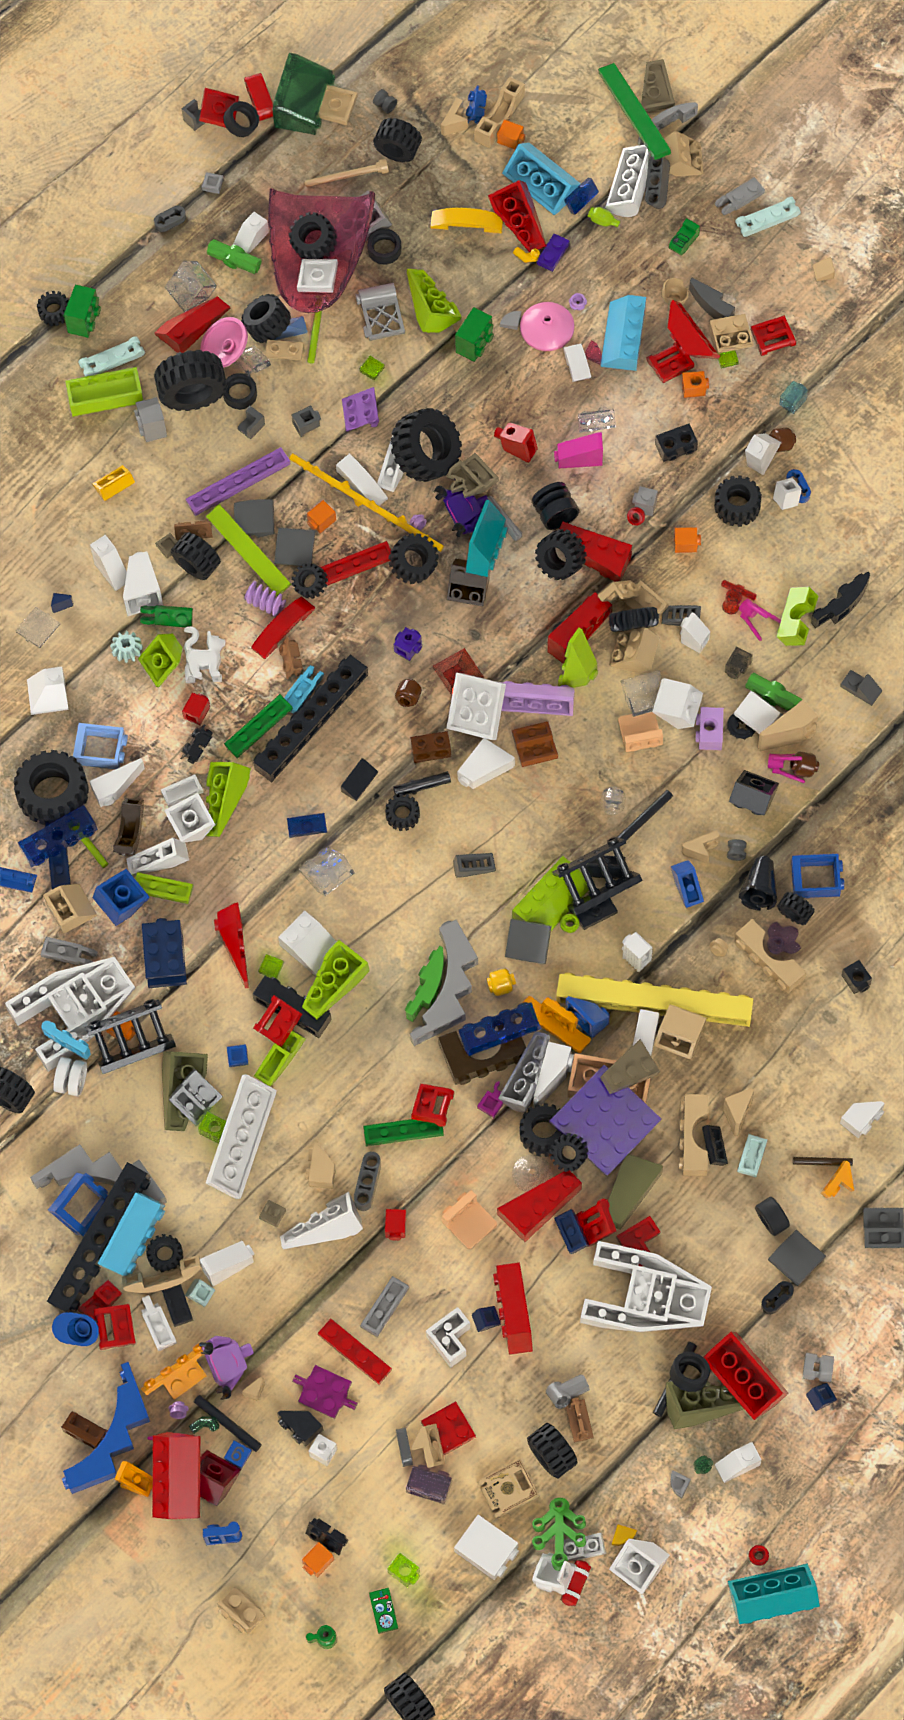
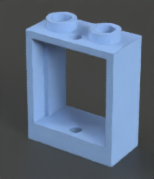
M79 723L73 757L82 766L118 769L120 768V763H124L125 752H123V746H127L128 735H125L124 728ZM87 736L118 739L115 759L84 756Z

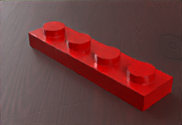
M382 542L320 567L327 574L328 582H325L327 586L391 561L389 560L391 548L388 542Z
M331 1318L318 1332V1336L378 1385L392 1371L389 1365Z

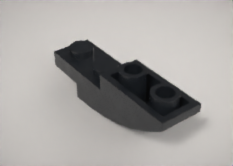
M869 571L857 575L849 584L841 585L838 589L837 598L832 599L824 608H818L813 612L811 624L815 629L830 619L834 624L838 623L856 607L867 589L870 579Z

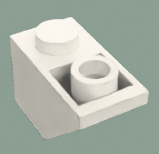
M692 612L681 623V643L700 654L710 640V630Z
M882 1101L854 1103L842 1116L840 1124L857 1138L862 1134L866 1135L872 1128L870 1124L874 1120L878 1121L884 1114L883 1108L885 1103Z

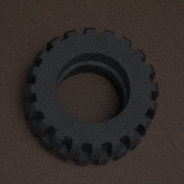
M188 350L184 353H176L174 356L171 355L167 357V360H163L158 365L154 374L159 400L164 406L176 411H190L192 409L198 410L201 407H208L211 403L217 402L218 398L221 399L227 389L222 361L217 355L209 351Z
M423 408L407 414L401 420H398L392 431L391 445L393 448L391 452L395 456V463L399 464V469L403 473H407L406 476L411 479L414 478V480L419 482H428L446 476L449 469L459 462L458 458L461 457L462 450H460V447H462V441L459 440L460 433L456 430L455 423L449 420L450 417L446 414L442 415L443 412L440 410ZM421 431L431 441L433 448L432 458H429L422 450L420 444Z
M46 750L40 751L41 754L37 756L36 754L31 755V759L29 761L26 759L22 763V768L19 767L16 771L14 791L18 805L22 809L23 814L29 816L33 822L39 820V823L42 825H46V822H49L51 826L57 825V822L60 821L62 824L66 823L67 818L71 817V819H74L77 816L76 812H81L84 808L83 804L87 803L89 788L82 765L77 762V759L73 756L69 757L66 752L58 753L57 750H51V752L46 753ZM58 777L69 783L67 789L61 795L54 798H42L34 793L36 786L47 778Z

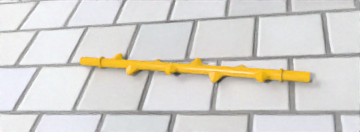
M294 453L290 455L289 460L301 466L303 470L309 471L327 482L331 487H335L353 498L357 507L363 504L384 517L387 522L394 523L408 533H413L414 536L417 533L421 534L422 538L427 536L429 542L431 540L434 542L433 547H437L439 552L443 550L444 545L432 539L430 535H426L409 525L404 515L396 517L378 506L375 501H370L352 490L348 481L345 480L341 483L321 471L318 466L310 464L309 461L303 460Z

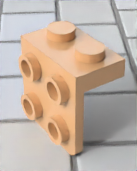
M653 710L620 716L618 718L625 752L663 745L662 729L658 727L656 715L652 712Z
M470 1190L468 1193L464 1192L461 1194L455 1205H449L442 1212V1223L467 1249H472L497 1226V1222L477 1202V1195Z

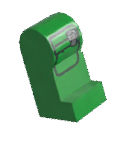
M686 218L682 227L672 238L668 248L682 256L698 238L700 226Z

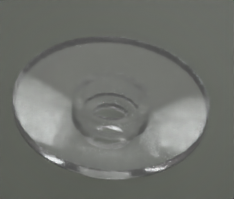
M526 1155L515 1163L512 1177L515 1185L520 1190L527 1192L551 1179L552 1170L549 1163L543 1157ZM534 1169L536 1172L535 1174H529L528 1171Z

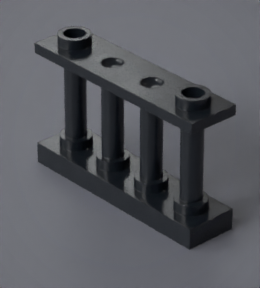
M613 837L607 840V844L570 863H563L557 866V870L552 872L554 876L564 878L573 899L572 904L567 906L570 913L577 916L643 881L639 873L630 871L620 849V846L626 844L624 839ZM613 851L623 873L622 877L618 880H613L603 855ZM595 859L606 881L605 886L600 889L596 888L586 865ZM580 868L589 889V895L583 898L579 896L570 875L572 871Z
M158 999L148 1000L144 1002V1005L102 1021H92L85 1027L88 1036L94 1034L103 1058L98 1061L102 1074L176 1047L172 1035L165 1034L157 1013V1010L162 1009ZM146 1014H150L158 1036L156 1040L150 1042L146 1040L138 1018ZM130 1020L139 1041L138 1046L132 1049L128 1048L120 1024ZM112 1027L121 1049L119 1054L113 1056L110 1055L101 1032Z

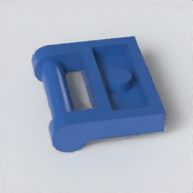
M231 1522L225 1527H220L218 1524L208 1525L207 1528L203 1529V1538L206 1546L237 1543L243 1537L237 1522Z

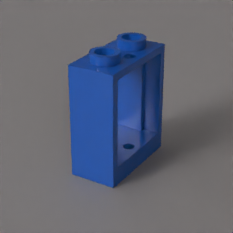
M838 854L792 856L793 894L796 893L799 897L802 896L803 898L840 897L841 890H844V878H840V872H843V862L839 860ZM833 866L834 887L802 888L801 867Z
M76 1173L48 1209L52 1215L75 1235L79 1236L85 1235L108 1196V1191L104 1187L93 1183L94 1178L87 1173ZM84 1183L100 1199L80 1224L64 1210V1207Z

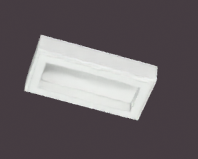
M196 775L161 789V793L169 808L197 792L198 794L204 793Z

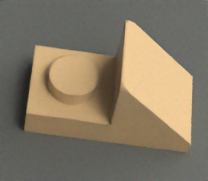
M456 98L441 123V135L445 136L468 129V120L462 117L465 111L463 100Z
M715 830L682 844L683 855L709 863V855L706 849H714L720 844L718 831Z
M432 1424L421 1427L411 1450L423 1448L427 1468L445 1464L437 1425Z

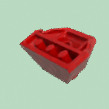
M672 300L667 328L671 332V338L681 345L680 350L683 354L695 358L719 359L721 356L680 302Z

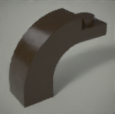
M124 799L120 830L113 845V852L122 856L136 854L142 828L144 800Z

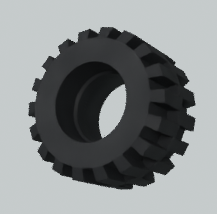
M387 118L381 122L373 139V145L378 152L388 159L405 163L414 159L422 141V136L410 123L397 118Z
M308 212L306 216L300 215V219L298 221L295 219L293 221L295 225L290 227L292 232H289V241L293 249L302 259H324L323 257L325 256L328 258L330 256L329 253L335 250L333 246H337L336 230L322 214L318 215L317 212H313L311 215ZM321 231V236L315 243H305L309 233Z
M274 294L261 295L259 298H255L247 305L248 307L244 309V314L241 316V322L245 325L247 332L259 343H267V340H275L278 336H281L290 324L289 320L291 319L290 311Z
M738 475V478L731 476L730 480L726 478L723 480V484L720 483L715 493V512L718 513L719 519L723 518L725 524L729 522L730 526L734 527V524H738V527H742V524L748 525L750 521L753 522L756 519V516L758 517L762 494L755 481L750 482V478L746 477L744 479ZM739 496L746 499L748 503L736 506L728 500Z
M559 529L547 535L537 544L535 560L539 562L537 566L542 568L544 575L547 573L550 579L554 577L555 580H565L583 567L586 561L584 557L587 556V553L584 552L585 545L581 544V538L578 539L576 537L577 534H571L570 530L564 531ZM556 548L564 553L566 562L558 557Z
M186 532L171 549V554L178 565L187 573L200 580H207L221 563L220 557L211 545L201 537Z
M413 533L408 536L405 535L391 549L389 567H393L391 572L397 574L396 578L398 580L402 578L404 583L410 581V584H415L416 581L421 583L437 567L439 554L435 553L438 549L432 546L434 542L432 540L429 542L427 536L422 538L421 534L418 533L415 536ZM405 551L418 553L422 559V566L415 567L410 565L405 558Z
M0 1067V1106L14 1113H23L34 1096L35 1091L22 1077L6 1068Z
M539 1103L535 1104V1108L529 1107L528 1112H524L523 1118L520 1120V1140L523 1142L524 1148H529L531 1154L536 1152V1156L541 1157V1154L549 1157L550 1149H552L551 1145L563 1135L556 1129L552 1136L541 1138L532 1131L538 1123H550L549 1121L560 1110V1108L557 1110L554 1104L551 1107L548 1106V1103H544V1106H540Z
M545 1423L527 1437L531 1451L551 1476L559 1479L577 1465V1457L573 1449L553 1425Z
M401 1674L384 1688L387 1699L403 1720H430L436 1715L435 1709L426 1695L408 1674Z

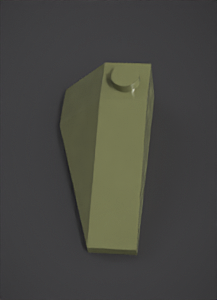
M163 1052L162 1083L165 1130L185 1131L189 1119L169 1101V1097L193 1069L204 1078L206 1077L208 1054Z
M672 1381L666 1382L667 1413L674 1429L696 1426L744 1409L724 1385L715 1386L707 1382L699 1391L686 1392L675 1386Z

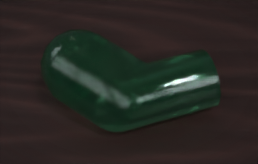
M202 1416L188 1427L195 1434L204 1427L214 1432L219 1429L220 1425L215 1417Z

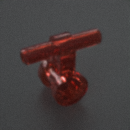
M726 580L722 581L721 586L728 589L725 595L726 600L722 605L725 613L736 614L739 610L742 596L753 601L756 600L757 594L744 589V586L740 584L735 585Z

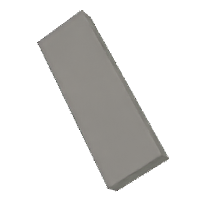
M392 1276L360 1327L378 1337L409 1290V1286Z

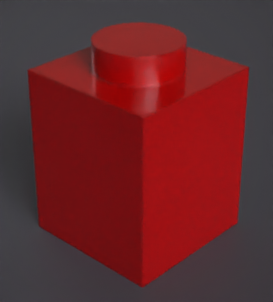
M192 692L182 710L183 718L201 726L210 709L209 699L203 694Z
M386 1209V1238L399 1241L401 1238L406 1237V1210Z

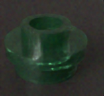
M705 1455L699 1457L693 1463L694 1471L697 1474L708 1473L713 1465L712 1459Z

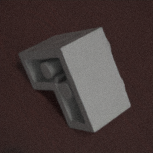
M157 397L136 402L137 410H134L140 435L145 437L146 442L167 437L164 417Z

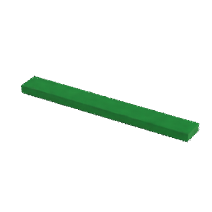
M615 63L599 68V75L654 160L670 155L671 149Z

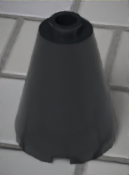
M760 856L755 859L739 892V899L742 900L741 903L749 909L761 911V908L767 907V910H770L777 903L774 862L768 856Z

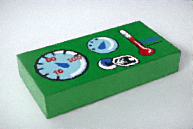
M389 1588L369 1592L378 1634L397 1630L398 1624Z

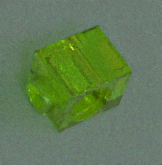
M207 1112L198 1127L199 1134L219 1144L226 1120ZM213 1126L221 1127L217 1132L211 1131Z
M401 1553L397 1555L387 1568L388 1573L407 1588L410 1584L414 1585L420 1577V1574H418L420 1568ZM401 1568H410V1574L407 1576L401 1575L399 1573Z

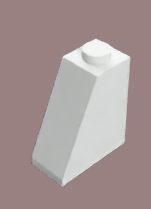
M754 434L745 450L747 466L764 475L781 442L768 434Z
M104 535L90 544L95 566L112 588L117 591L125 585L127 571L117 549L108 537Z
M483 738L457 771L458 781L463 786H469L474 789L512 769L515 766V757L486 738Z
M240 1241L201 1258L200 1263L204 1274L212 1287L254 1263L252 1256L255 1254L249 1244L245 1246L244 1242Z

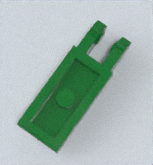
M163 605L140 607L141 613H155V617L142 616L140 618V623L184 628L193 626V608Z

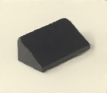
M361 758L342 783L341 792L357 801L378 774V771L365 759Z
M603 855L612 878H621L623 873L616 857ZM596 859L587 864L592 877L604 878Z

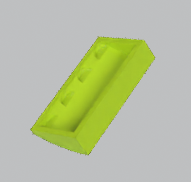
M137 367L65 381L72 417L136 405V402L143 401Z

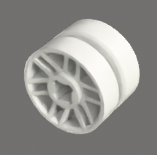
M61 1057L55 1072L54 1092L65 1094L68 1090L69 1095L79 1097L85 1084L87 1062L75 1060L73 1063L72 1059Z

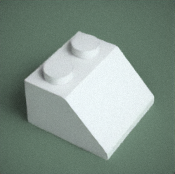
M663 678L652 712L677 729L694 727L703 693L691 684Z

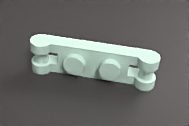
M788 197L780 203L750 215L740 216L735 222L741 228L742 235L746 237L797 217L801 211L795 205L794 198Z
M132 337L125 343L91 357H84L78 363L84 369L85 377L92 376L142 357L145 351L143 347H140L138 337Z

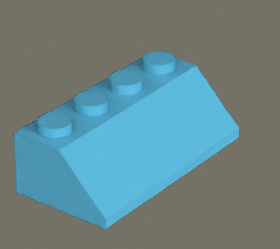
M531 143L518 144L502 172L513 183L518 180L526 182L531 197L553 215H556L574 198L581 186L580 182Z
M627 295L610 302L601 367L637 371L646 297Z
M135 1192L98 1264L123 1276L132 1274L137 1264L135 1262L138 1256H142L146 1249L145 1243L147 1239H150L155 1232L154 1226L157 1220L160 1221L165 1213V1210H163L165 1205L146 1194Z

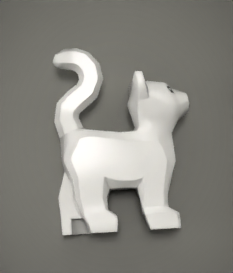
M192 626L186 627L184 632L192 634L184 644L187 662L185 666L186 683H195L196 678L202 680L203 677L200 670L209 669L213 682H222V675L218 670L221 663L220 652L226 645L225 639L211 635V632L208 631L207 646L209 650L192 649V645L198 641L199 631Z

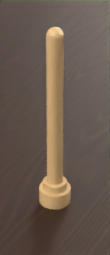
M381 159L375 165L305 180L304 185L310 187L373 172L389 173L386 159Z

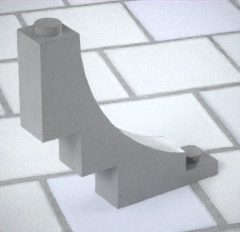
M457 920L447 921L439 928V935L447 953V975L438 998L422 1016L424 1026H418L410 1033V1040L414 1046L466 1020L465 1012L458 999L472 993V985L464 971L478 965V957Z
M78 1145L30 1178L36 1189L47 1186L53 1178L58 1186L66 1185L76 1173H87L94 1178L93 1182L114 1186L122 1169L110 1152L92 1162L82 1146ZM140 1160L132 1164L148 1173ZM151 1177L149 1187L146 1191L143 1190L141 1194H146L165 1205L167 1203L166 1197ZM130 1183L127 1186V1192H132L135 1189V1183Z

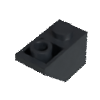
M279 1411L277 1413L280 1426L284 1430L289 1429L293 1433L291 1435L292 1438L299 1445L302 1443L306 1447L318 1434L324 1431L323 1425L309 1411Z

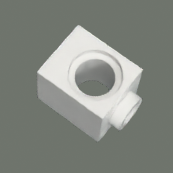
M318 1434L309 1449V1456L328 1466L337 1451V1444Z

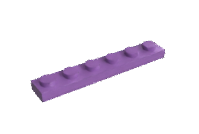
M280 447L186 498V503L194 515L197 516L291 464L290 460Z

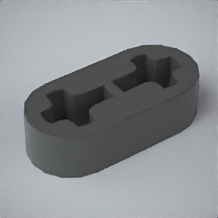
M174 206L158 214L154 218L155 229L159 232H165L183 223L186 219L185 209L181 206Z
M406 1427L396 1429L403 1467L411 1466L413 1462Z

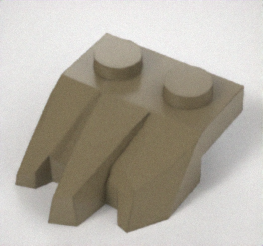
M476 453L472 454L465 461L462 462L460 460L453 465L447 475L448 478L455 480L450 485L452 493L464 490L463 495L465 498L481 494L499 481V477Z

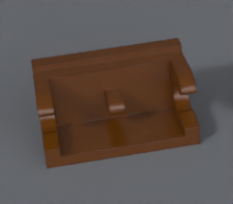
M71 1411L61 1426L64 1433L93 1449L97 1448L108 1432L107 1429L100 1427Z

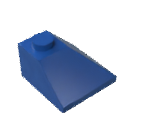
M570 996L566 998L565 1009L576 1015L578 1018L577 1024L591 1038H594L609 1024V1013L605 1008H600L595 1003Z

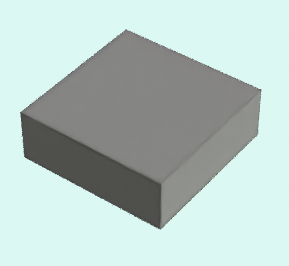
M206 172L202 190L219 194L224 180L223 175Z

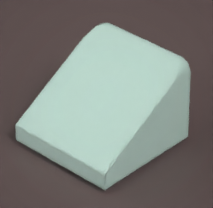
M194 1279L185 1296L205 1307L215 1289L201 1279Z

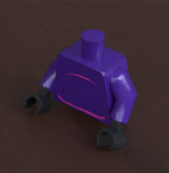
M437 486L433 492H438L435 496L436 500H441L442 497L445 498L443 499L444 504L454 522L452 531H457V537H461L462 534L473 533L482 512L481 509H483L485 501L488 500L487 496L484 495L478 499L475 496L465 498L463 495L464 491L452 493L451 490L445 489L443 486Z

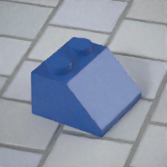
M124 869L98 885L92 898L113 924L117 926L130 918L149 899V896L130 872Z

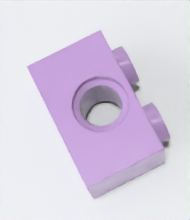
M701 707L700 714H697L696 725H700V730L696 731L695 742H699V749L722 750L724 708ZM710 726L713 728V730L708 731L705 729V727Z

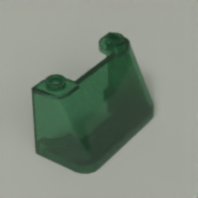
M289 52L273 103L272 112L275 128L316 135L317 129H320L322 124V118H319V111L326 88L335 82V74H333L331 69L299 54Z

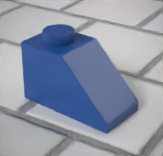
M687 860L670 866L674 882L684 906L688 908L704 902L695 867L690 861Z

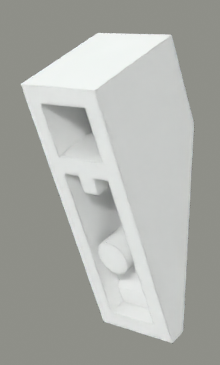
M390 441L377 484L380 488L394 492L404 473L399 469V464H396L394 461L395 456L391 452L393 446Z
M142 758L89 781L100 807L104 805L109 806L118 800L145 769Z
M171 838L128 857L126 860L130 874L136 876L137 872L146 874L175 867L188 861L189 856L186 843H181L180 840Z

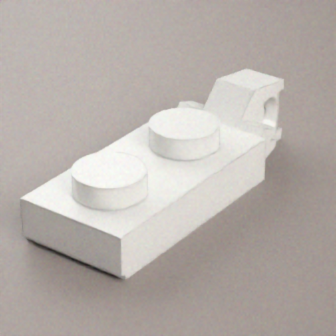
M149 1295L143 1297L142 1301L145 1309L141 1310L142 1316L158 1352L176 1344L177 1342L161 1306L158 1303L153 1305Z

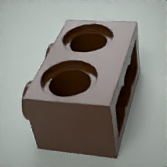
M448 731L410 737L414 763L451 757Z

